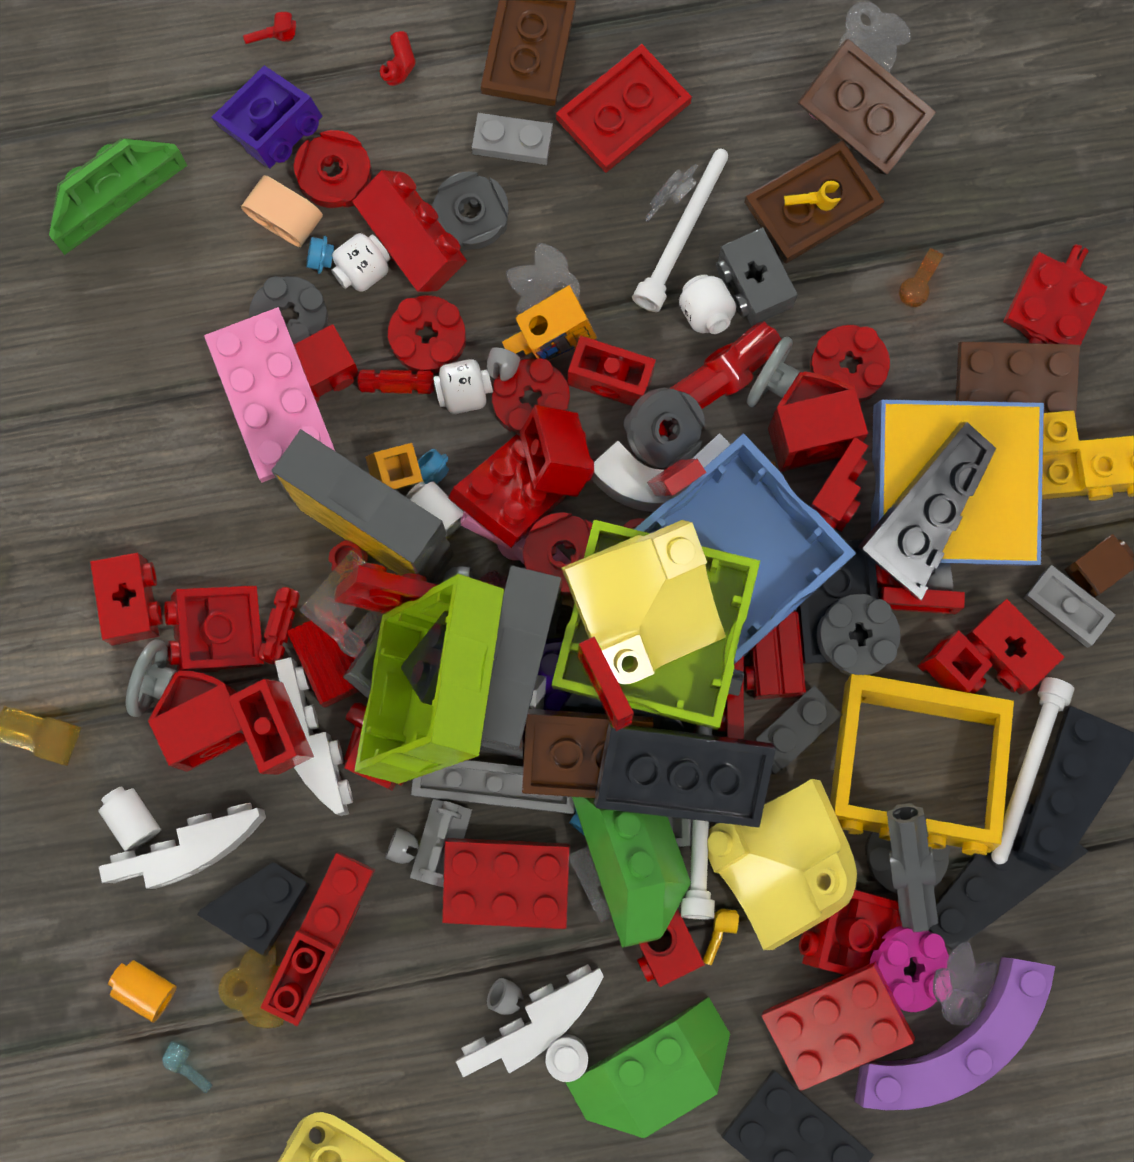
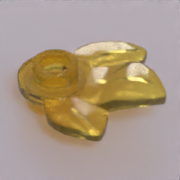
M273 945L267 956H263L253 949L248 950L244 954L239 967L233 968L224 974L218 988L220 999L227 1007L241 1010L246 1021L259 1028H277L284 1024L283 1019L260 1008L280 967L275 965L277 957L275 945ZM238 983H246L248 986L247 992L243 996H235L233 993L234 987Z

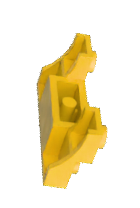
M1074 410L1044 413L1042 500L1088 495L1089 500L1096 501L1111 498L1115 492L1125 491L1128 492L1129 497H1134V436L1079 441Z

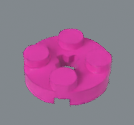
M902 926L889 930L882 937L885 940L880 945L879 950L873 951L870 964L876 961L900 1009L907 1012H920L930 1008L937 1001L945 999L950 992V959L943 938L936 933L929 931L913 932L912 929ZM910 958H913L914 963H916V972L913 977L904 974V967L910 965Z

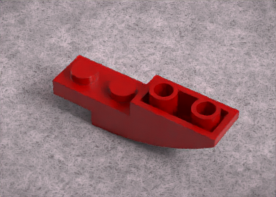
M340 852L335 854L301 928L296 931L262 1002L261 1009L295 1026H299L349 931L375 869Z

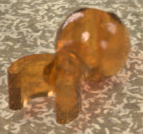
M930 247L915 276L904 280L900 285L899 296L906 306L918 307L928 300L930 294L928 282L944 254Z

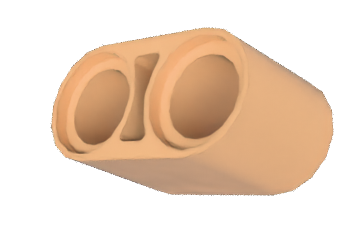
M265 175L261 177L241 205V209L251 219L297 247H302L323 217L322 212L310 201Z

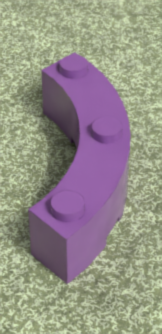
M1001 957L995 983L984 1004L986 1006L969 1027H966L952 1040L939 1047L938 1050L927 1055L896 1061H871L860 1066L855 1102L863 1108L879 1110H910L929 1107L968 1093L992 1078L1018 1053L1035 1029L1051 990L1055 966Z

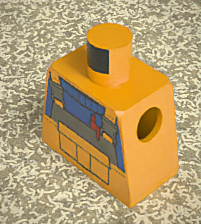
M570 285L519 314L516 317V321L521 332L507 338L502 343L505 349L517 354L520 358L533 352L537 359L541 358L549 361L575 349L580 335L590 339H596L597 336Z

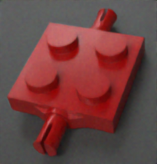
M1073 245L1066 263L1059 262L1038 252L1033 257L1003 322L1021 331L1031 344L1081 346L1108 287L1086 276L1080 270L1089 252L1087 248L1084 247L1081 250V245Z

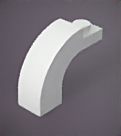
M719 433L692 459H698L703 468H705L731 444ZM619 441L594 462V473L591 478L603 492L615 501L634 509L651 512L656 511L666 501L676 497L691 485L689 484L673 496H655L647 482L664 470L650 468L640 463Z

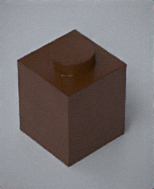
M1112 534L1064 570L1079 587L1095 598L1134 569V554L1123 540H1117Z

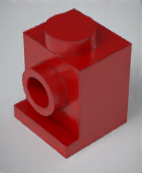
M958 630L940 639L917 667L922 672L927 670L944 689L975 694L986 683L987 680L983 676L993 664Z

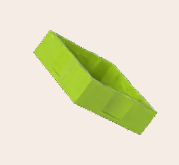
M594 520L584 558L637 535L645 536L650 533ZM701 546L707 560L705 565L711 592L726 638L673 660L654 671L655 674L635 683H619L633 709L717 730L720 728L734 671V658L742 626L747 618L760 560ZM574 604L571 619L566 626L552 687L600 700L578 658L579 643L589 639L576 604ZM631 655L623 658L621 663L623 670L632 667L634 660Z
M457 574L431 588L421 598L415 601H407L382 615L373 664L371 690L364 715L354 772L400 784L479 756L503 601V588ZM448 611L449 613L445 621L447 625L435 699L432 700V705L420 701L401 667L442 613Z

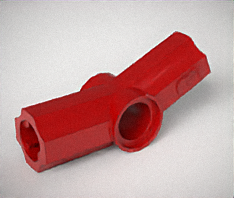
M765 321L758 322L735 342L727 344L710 354L704 360L702 367L672 386L671 389L689 394L703 409L722 395H732L748 385L754 378L752 373L769 359L782 339L775 328L767 325Z

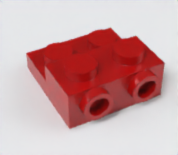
M857 438L853 439L810 506L833 529L836 528L840 532H842L861 504L854 499L861 489L854 482L868 463L867 460L862 458L868 445Z
M257 585L176 589L171 595V601H165L166 625H173L175 641H168L169 665H177V671L210 673L218 672L220 669L261 667L264 664V661L259 659L262 638Z
M854 890L850 902L845 907L810 928V931L807 930L802 934L799 942V951L801 955H804L802 964L843 975L870 964L873 951L879 950L880 945L885 940L882 937L889 930L902 926L898 902Z

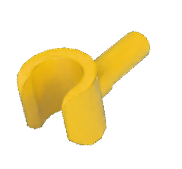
M827 181L818 192L784 196V205L810 203L816 204L818 208L824 211L832 210L841 198L831 199L825 193L835 192L840 185L836 181Z
M720 909L715 913L712 938L703 958L705 964L712 965L722 941L723 932L737 933L739 915L736 910Z

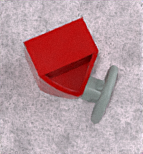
M784 337L778 343L747 398V405L749 407H756L768 390L782 397L768 427L780 472L842 458L854 438L863 442L868 435L854 387L825 375L811 372L800 373L799 370L784 363L793 345L790 337Z
M154 639L146 645L134 666L126 693V710L130 716L139 717L148 710L155 698L159 699L148 719V723L169 766L188 772L247 742L228 698L238 691L204 673L177 671L167 668V646L163 640ZM154 655H155V661H154V664L152 665V658H153Z

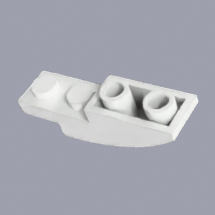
M291 657L275 661L279 681L283 682L314 755L313 758L294 768L321 802L335 814L340 816L349 814L347 804L353 803V797L348 780H341L338 765L344 763L340 743L338 740L332 741L331 735L326 732L315 735L313 733V729L319 728L313 704L307 706L304 690L310 689L303 666L298 667L297 662Z
M245 803L227 808L228 815L212 819L211 813L188 818V826L176 829L180 845L176 846L175 840H169L151 845L152 853L137 857L135 850L110 856V864L99 866L102 883H116L143 875L146 889H157L181 881L215 864L235 850L266 818L265 811L260 808L252 809L251 803Z
M589 964L566 975L569 983L555 990L550 983L530 993L529 996L532 1002L526 1004L525 1009L531 1021L524 1024L522 1018H518L499 1028L502 1036L486 1043L485 1038L481 1037L462 1047L464 1055L456 1061L462 1076L465 1077L502 1058L508 1073H511L549 1048L576 1021L594 996L604 977L600 968L598 967L592 971Z

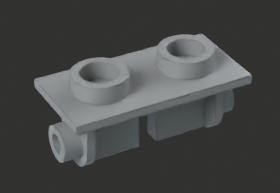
M433 799L410 878L444 888L445 841L447 838L464 839L472 809L451 802Z

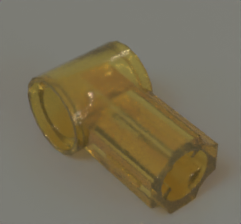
M3 707L0 712V742L31 751L33 756L61 765H69L82 729L81 727L47 716L46 719L16 708Z

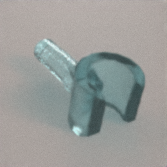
M171 1042L162 1058L164 1067L172 1072L181 1073L184 1077L186 1076L204 1093H207L212 1084L193 1069L192 1066L185 1063L191 1051L177 1042Z

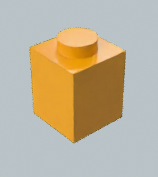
M413 443L374 452L365 457L370 475L394 490L423 481Z

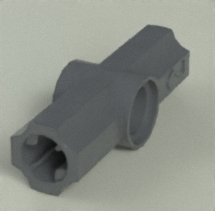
M912 803L899 804L894 809L887 811V819L892 851H889L893 886L898 892L900 920L902 921V927L912 929L913 932L929 931L930 927L938 924L933 886L937 885L932 847H928L926 817L923 807H916Z

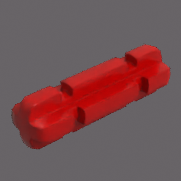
M362 369L358 373V388L361 392L375 393L376 389H380L381 393L412 394V390H417L418 394H431L435 387L434 374L431 371H417V374H413L412 370H380V373H375V370Z
M283 587L276 592L274 599L276 609L272 608L264 634V639L267 641L261 644L259 659L261 661L276 665L275 661L283 659L285 647L282 645L288 641L289 635L287 631L291 629L295 612L292 610L297 608L300 599L299 592L294 589Z

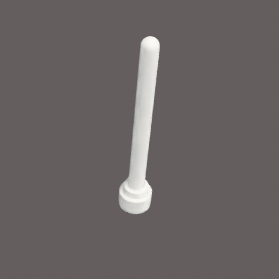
M718 149L714 152L651 278L648 277L644 282L638 284L632 299L640 307L651 312L660 311L667 297L664 284L728 160L726 150Z
M1045 677L1042 680L1038 691L1039 703L1042 705L1003 819L1001 845L993 850L991 854L992 860L996 864H1004L1008 860L1058 711H1063L1064 706H1068L1071 702L1075 688L1063 680L1052 677Z
M697 725L696 733L712 735V728ZM692 820L690 890L686 892L685 898L681 901L682 918L714 919L715 901L711 900V892L707 891L708 821Z

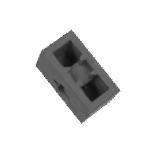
M764 228L721 246L718 262H716L718 274L725 284L730 283L735 293L733 299L737 306L736 310L741 317H747L751 326L793 308L798 294ZM749 274H750L751 277H752L751 279H747V276H748ZM760 278V283L757 284L755 279Z

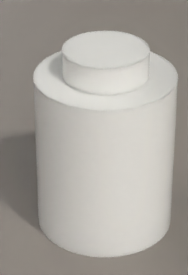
M422 481L415 485L406 495V498L443 521L447 533L445 535L446 539L461 526L460 520L463 516V511L448 499L447 494L434 481L428 484Z
M118 787L102 798L101 801L104 805L98 812L125 852L137 849L161 831V828L134 788L125 791L123 787Z
M563 1034L547 1048L546 1067L555 1079L562 1082H572L580 1078L586 1071L588 1053L585 1044L578 1037L571 1034Z

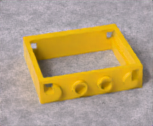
M851 674L844 686L842 715L840 718L830 803L842 830H847L848 834H862L863 830L879 833V838L890 841L886 811L848 805L860 704L867 703L994 726L984 829L926 819L928 847H932V849H944L946 845L961 847L962 853L966 855H973L974 853L987 855V852L991 853L999 847L1002 842L1014 701L870 675Z

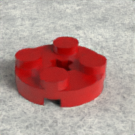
M327 130L321 132L320 137L314 138L311 142L308 139L300 146L294 160V173L302 194L313 203L327 208H339L342 206L349 208L354 206L352 201L370 183L372 166L367 151L355 136L344 131ZM333 162H339V168L342 170L340 174L330 177L323 170L325 166L331 167Z
M418 296L407 298L399 304L398 309L392 315L389 322L388 340L395 357L408 370H412L415 373L417 371H431L433 374L439 373L443 365L452 363L454 360L456 362L462 355L466 344V330L460 312L454 304L436 296ZM426 326L432 327V330L438 333L437 338L432 337L429 343H422L421 336L417 335L418 331L423 330Z
M843 325L828 331L818 340L810 360L811 373L832 377L854 387L859 403L872 398L886 381L890 369L888 350L883 341L878 337L877 332L873 328L857 325ZM845 356H852L853 359L859 361L860 364L857 365L855 373H850L848 368H841L840 363L845 360Z
M546 359L521 360L512 378L502 381L499 374L494 380L492 393L494 413L500 424L510 432L513 431L516 434H520L523 425L534 408H531L529 403L522 404L520 401L525 396L524 392L527 390L541 394V397L537 399L538 405L568 411L570 403L568 383L563 374Z
M565 512L543 517L534 524L526 538L523 548L525 569L561 577V595H572L562 567L584 558L593 524L586 519L584 521L580 517L572 516V514ZM563 544L566 549L573 548L575 550V554L570 557V563L564 564L562 561H555L552 556L557 554L556 546Z

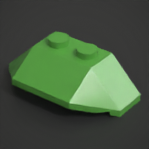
M122 138L113 144L102 147L97 152L96 157L83 166L70 170L65 179L58 183L49 232L51 239L62 253L66 255L184 169L187 164L180 150L175 144Z
M572 797L622 948L660 939L691 884L668 817L599 809L594 804V798Z
M708 996L589 1067L577 1080L565 1083L587 1121L646 1138L717 1095L730 1032Z

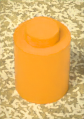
M132 960L128 965L121 963L108 982V985L112 987L110 997L152 1023L164 1012L177 988L176 985L135 960Z

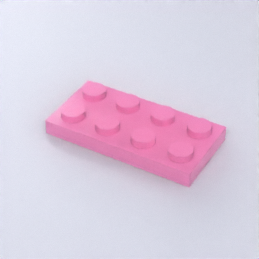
M279 307L204 335L261 483L276 478L271 470L300 429L335 451Z

